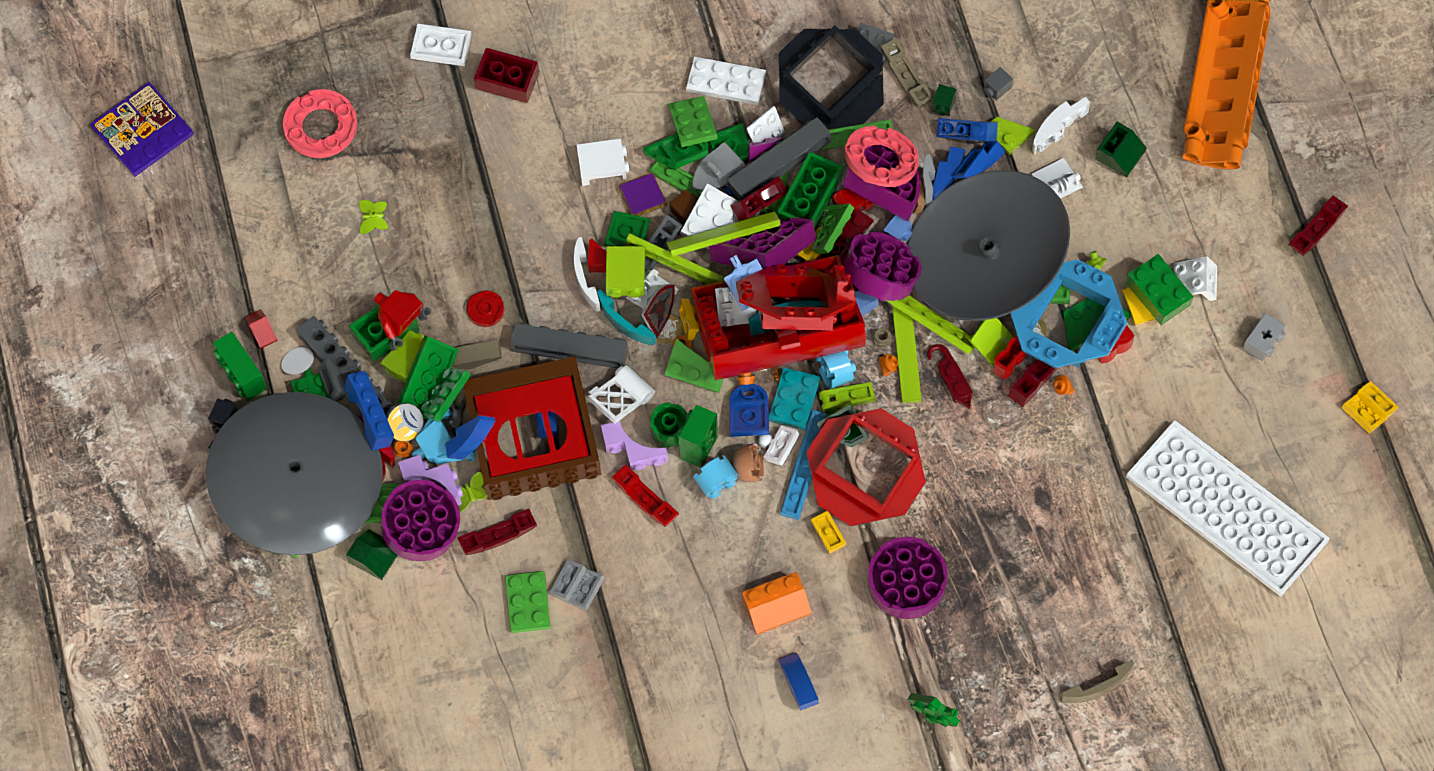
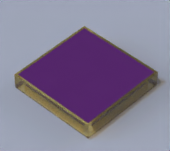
M653 172L619 185L620 192L632 215L641 216L667 206V201Z

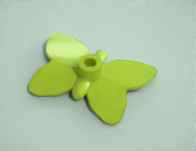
M360 200L359 208L365 213L362 215L363 219H366L360 226V233L362 235L371 232L374 228L381 230L388 228L386 221L382 218L384 216L382 212L385 211L387 206L385 201L373 203L369 200Z
M481 472L473 475L470 480V486L469 483L464 484L465 488L460 486L463 496L460 497L462 504L459 505L461 512L469 506L470 502H475V499L482 500L487 497L486 491L482 488L484 481Z

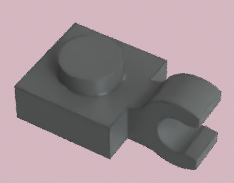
M455 400L451 404V409L454 412L453 416L449 418V427H452L453 434H456V429L463 424V411L466 407L464 400L461 401L460 406H455Z

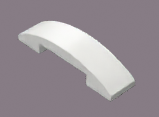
M579 237L574 249V267L577 283L585 300L598 312L601 310L595 286L587 288L581 263L587 262L582 237Z

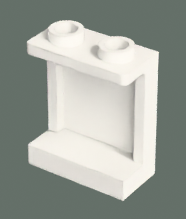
M621 139L577 145L582 186L590 185L589 180L620 175H622L623 180L627 179L626 173L629 172L628 161L624 162V156H627L626 145H622Z

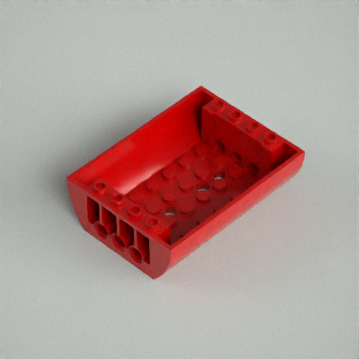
M839 255L791 266L804 265L833 277V266L842 265ZM841 270L839 272L840 275L846 274L845 270ZM725 281L690 288L695 315L699 324V333L715 381L865 347L866 344L865 322L856 301L854 306L837 313V322L833 323L832 331L796 330L801 346L781 350L778 340L773 341V329H770L769 332L751 336L749 323L726 327L720 325L715 289L728 287Z

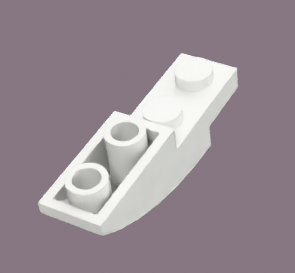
M1084 97L1072 106L1065 101L1057 107L1039 128L1033 142L1032 153L1042 152L1048 148L1049 144L1060 141L1064 136L1065 127L1070 126L1078 117L1082 118L1089 112L1090 101Z

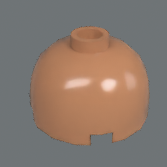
M756 443L738 448L733 455V460L730 461L738 473L737 477L741 481L758 482L762 481L760 476H764L762 454L758 455L757 449L760 448Z

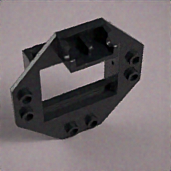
M835 25L831 29H803L778 54L779 103L803 126L808 121L814 120L817 117L827 129L864 124L884 105L882 54L855 29H839ZM833 38L867 72L827 110L792 76Z

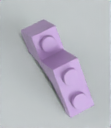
M620 421L615 424L601 425L606 452L615 454L626 449L631 470H642L646 466H660L668 462L666 447L649 448L634 442L626 435Z
M420 455L398 462L405 483L413 480L435 482L445 490L447 489L453 495L458 505L462 504L460 499L463 496L460 485H455L454 481L457 480L454 469L450 470L448 463L429 469L427 462H422Z

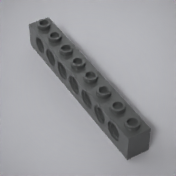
M315 316L311 317L296 328L298 337L313 352L315 357L321 363L325 358H330L344 382L349 374L361 372L362 367L359 362L349 357L350 353L345 346L341 347L338 344V338L334 333H329L326 330V324L321 319L318 321ZM318 336H323L321 340H315ZM330 349L335 350L333 353H326ZM340 363H346L345 366L338 367ZM367 373L385 415H387V412L395 404L390 399L386 400L383 390L379 386H374L372 383L373 379Z

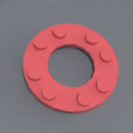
M317 89L308 91V94L300 98L297 97L288 106L283 118V130L286 139L294 150L304 156L325 158L338 154L352 142L357 131V116L353 106L345 96L332 90ZM318 109H326L333 112L339 121L335 133L323 140L310 138L304 133L302 128L306 116Z
M877 126L862 127L850 135L845 146L844 154L849 168L862 178L863 181L874 185L897 187L905 184L914 177L919 166V154L914 144L905 135L891 128L885 130L879 129ZM872 145L886 146L896 153L899 164L890 170L883 167L875 168V165H870L867 162L864 150Z

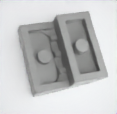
M930 154L926 155L923 166L922 183L925 207L932 202L935 168Z
M567 560L549 593L570 605L587 611L605 577L602 574L586 569L582 564Z

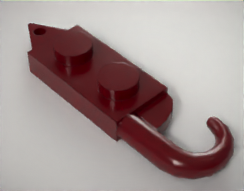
M942 344L932 345L927 351L928 360L932 359L931 354L935 350H939L943 354L945 359L939 363L938 372L955 403L958 402L970 409L973 392L957 362L953 359L946 346Z

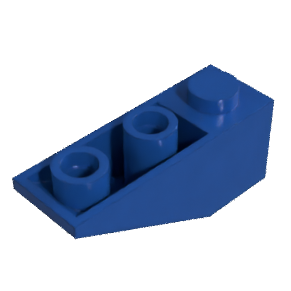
M938 118L937 137L996 141L998 122Z

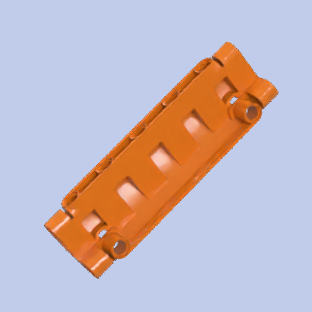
M1208 0L1184 126L1186 138L1182 154L1183 159L1198 165L1218 169L1240 168L1243 149H1246L1248 146L1271 16L1270 0Z

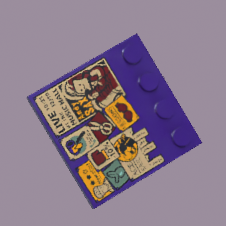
M150 82L90 124L91 128L134 177L194 135L192 129Z

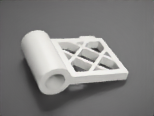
M628 366L619 367L615 372L616 376L600 388L596 386L588 392V400L614 424L639 405L646 404L655 394V390ZM615 384L620 388V392H610V387ZM607 396V402H599L596 397ZM610 397H620V403H610ZM623 398H631L634 403L623 404ZM610 408H620V413L615 416L610 412Z

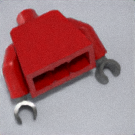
M394 290L387 297L379 292L374 299V302L380 305L378 318L388 339H391L389 348L393 351L397 350L395 342L399 347L403 346V341L400 338H396L397 335L400 336L417 317L419 320L424 321L427 319L426 315L431 314L430 308H423V303L414 293Z

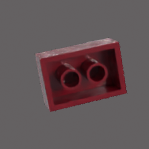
M486 48L474 76L475 88L528 103L540 73L539 65L534 60Z

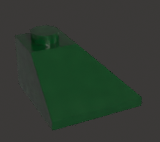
M371 530L356 538L346 554L350 564L380 580H383L398 556L388 547L382 536Z

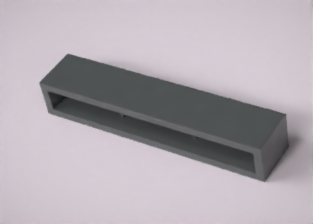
M818 117L808 121L804 127L798 131H793L784 141H779L771 150L763 152L758 159L747 163L739 172L733 173L727 179L729 189L738 200L744 198L759 187L778 176H783L807 158L809 152L816 153L832 142L831 132Z
M515 323L511 348L512 352L555 359L575 356L576 361L580 363L618 369L621 366H625L628 342L622 338L611 339L603 335L592 336L584 332L573 333L565 329L554 330L546 326L535 327L528 323Z

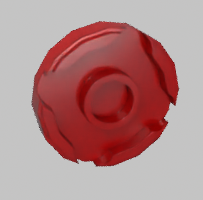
M481 291V293L472 295L468 301V317L477 326H494L504 316L505 308L502 298L493 291Z

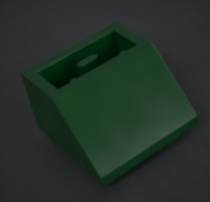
M1116 122L1097 148L1095 159L1123 176L1128 177L1147 148L1133 130Z

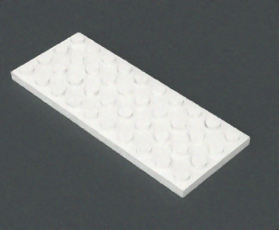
M1176 420L1126 474V478L1280 597H1282L1330 540L1328 536Z

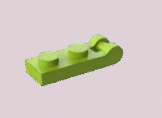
M872 382L824 390L819 393V398L823 402L821 406L822 411L825 413L831 412L851 401L853 406L875 402ZM835 397L836 401L830 402V398Z

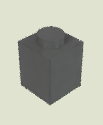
M999 67L984 80V92L997 101L1012 88L1013 78Z

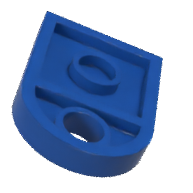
M756 384L741 385L732 392L730 396L731 437L770 435L768 395L761 386ZM747 391L754 392L752 396L744 395Z

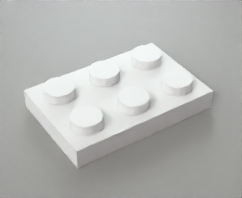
M417 24L410 57L416 60L465 66L472 33L467 30Z
M707 183L680 233L687 237L728 225L734 214L731 205L736 203L737 200Z

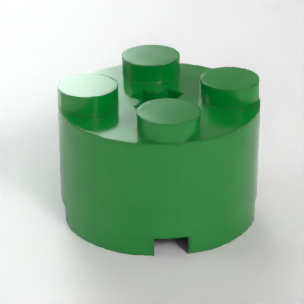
M666 402L658 405L652 412L650 418L651 434L655 441L663 447L669 448L679 445L678 431L687 422V412L681 405Z

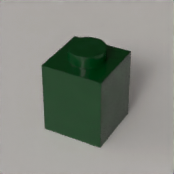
M939 84L932 102V112L941 116H950L956 99L957 89Z

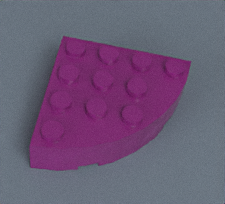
M872 145L864 150L867 162L870 165H875V168L883 167L890 170L899 164L896 153L886 146ZM849 169L843 186L900 218L909 221L919 199L921 176L919 169H917L914 177L907 183L897 187H884L863 181L862 178Z
M793 217L790 218V221H781L780 219V226L708 246L711 261L734 267L730 258L737 255L741 264H747L757 259L762 269L778 264L785 265L787 261L815 241L813 220Z

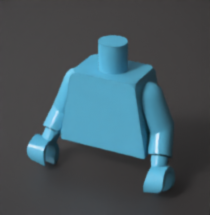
M450 409L447 410L440 422L427 420L416 437L420 447L412 452L413 457L420 455L421 459L426 457L432 464L438 465L463 461L461 459L447 458L445 443L452 440L453 436L443 420H448L452 416L453 412ZM475 450L464 459L468 462L473 461L476 455Z

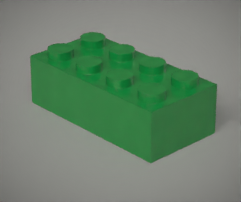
M809 152L777 211L778 218L781 221H790L791 217L813 220L815 230L825 212L826 206H828L843 178L844 166Z

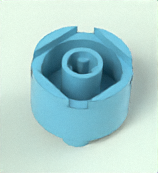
M848 351L816 358V361L821 363V367L818 368L821 378L827 387L830 386L829 389L853 381V372H856L854 362L849 360L847 356Z
M723 455L722 460L719 457L715 458L700 469L702 473L699 476L697 473L693 476L705 496L713 500L721 494L720 491L725 487L730 489L737 484L738 473L726 456Z

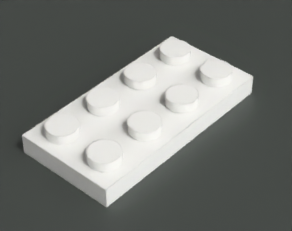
M694 57L686 92L758 105L766 70Z

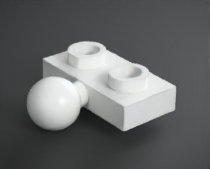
M781 425L774 439L771 435H760L758 437V444L762 448H768L764 459L782 466L795 444L799 432Z

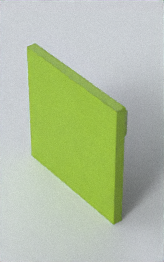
M998 318L983 320L969 341L993 366L996 356L1006 349L1007 344L1014 336Z

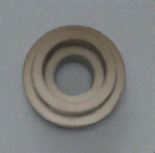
M880 328L873 333V342L877 346L885 347L890 344L892 335L889 330ZM883 336L886 339L880 340L879 337Z

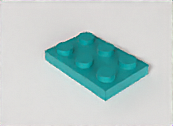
M784 367L770 411L769 422L806 431L821 377Z

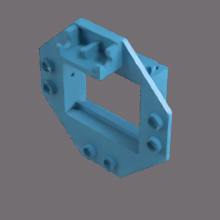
M1078 259L1064 262L1052 283L1036 299L1017 311L1010 313L1021 350L1054 368L1073 365L1078 368L1081 362L1084 363L1088 360L1108 356L1127 326L1126 317L1112 276ZM1061 285L1106 307L1078 354L1033 331Z

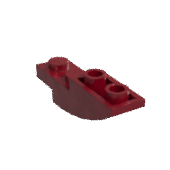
M857 209L843 227L841 235L833 244V249L829 253L820 254L816 260L839 255L842 263L853 238L860 233L864 235L874 222L873 219Z

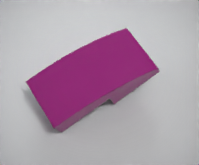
M764 138V142L748 143V162L758 159L763 152H768L776 143L783 141V138Z

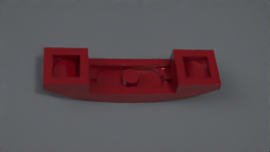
M1333 195L1303 231L1299 232L1290 241L1288 246L1302 256L1306 255L1335 225L1348 208V205Z
M526 509L511 515V519L480 532L472 531L457 538L464 554L472 555L506 544L537 527V523L530 509Z

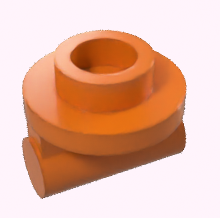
M886 354L878 358L883 376H889L890 373L897 371L898 360L895 356Z
M1067 375L1058 376L1055 379L1054 389L1059 395H1071L1075 392Z

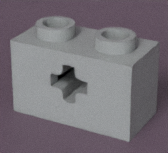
M1265 313L1245 341L1243 350L1261 361L1266 356L1270 357L1275 350L1274 344L1276 342L1280 343L1285 335L1283 332L1285 324Z

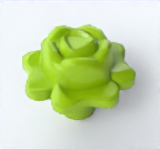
M1091 251L1089 253L1090 258L1085 263L1100 270L1107 259L1098 256L1097 251Z

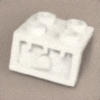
M1206 256L1173 263V272L1192 295L1202 294L1209 301L1217 300V265Z

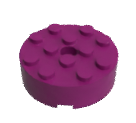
M869 232L867 235L860 233L855 236L842 261L845 273H850L851 275L850 281H852V284L861 293L868 294L880 301H896L909 296L922 270L918 256H913L908 245L893 236L880 232Z
M428 480L409 481L395 488L385 501L380 519L381 533L388 547L397 555L411 561H429L443 555L454 543L460 525V511L455 498L447 489L445 490L435 482ZM416 518H423V519L425 520V522L420 523V522L416 521L415 519H416Z
M915 537L892 539L883 544L871 559L868 569V589L875 604L885 613L901 619L919 618L933 611L944 597L947 585V566L941 553L935 547L926 543L925 540ZM908 575V576H911L912 578H911L910 580H908V579L903 578V576Z

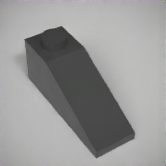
M671 214L666 215L649 240V243L668 250L667 242L677 239L684 223ZM646 256L645 268L652 270L658 262Z

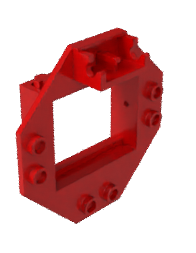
M778 264L776 266H769L736 281L738 301L759 311L762 329L832 331L833 323L837 322V313L854 306L856 297L852 281H850V273L840 275L839 273L841 270H844V265H834L832 277L804 265L786 266ZM771 297L821 298L823 308L772 306Z
M882 408L827 419L806 452L818 506L849 526L905 515L926 483L914 429ZM853 423L911 459L884 503L825 467Z

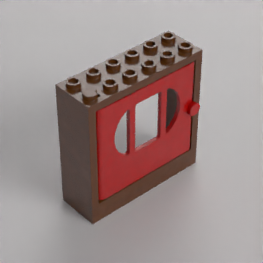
M575 356L467 380L463 387L470 420L477 417L474 401L476 402L478 416L495 417V422L490 432L483 440L492 478L489 476L483 443L477 448L488 500H499L508 495L518 496L526 491L536 492L545 487L555 488L563 483L573 484L581 479H595L602 475ZM572 380H574L591 456H589L588 448L585 440V435L583 431V426L580 418V413L577 405ZM548 412H553L561 417L567 427L565 443L559 450L555 448ZM542 413L550 453L524 458L515 418ZM506 421H510L517 459L507 456L501 450L498 443L499 431Z

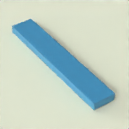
M812 410L780 512L781 516L795 520L800 519L812 480L806 452L820 432L816 422L828 413Z

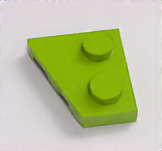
M996 117L991 121L998 122L996 141L999 142L1008 155L1035 134V130L1000 117Z

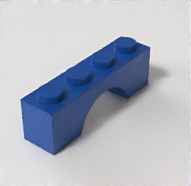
M366 371L349 374L343 387L350 403L355 402L362 413L365 436L371 450L375 451L390 447L394 433Z

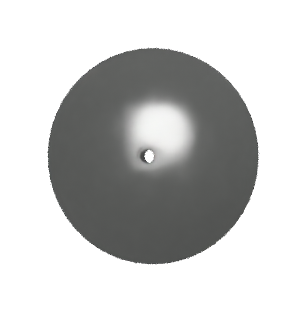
M1011 170L982 172L964 178L949 186L927 205L912 229L908 246L911 248L910 252L913 256H918L922 267L914 290L935 311L960 320L979 321L994 319L1026 306L1052 283L1060 271L1068 252L1070 223L1066 208L1060 197L1042 180L1023 172Z
M285 392L269 395L249 403L234 413L214 438L206 466L208 493L215 511L225 525L245 542L259 549L284 555L317 553L347 540L364 525L373 512L380 495L383 478L379 449L371 450L365 436V425L360 418L343 405L329 398L302 392ZM292 467H297L300 470L297 472H293L290 469Z

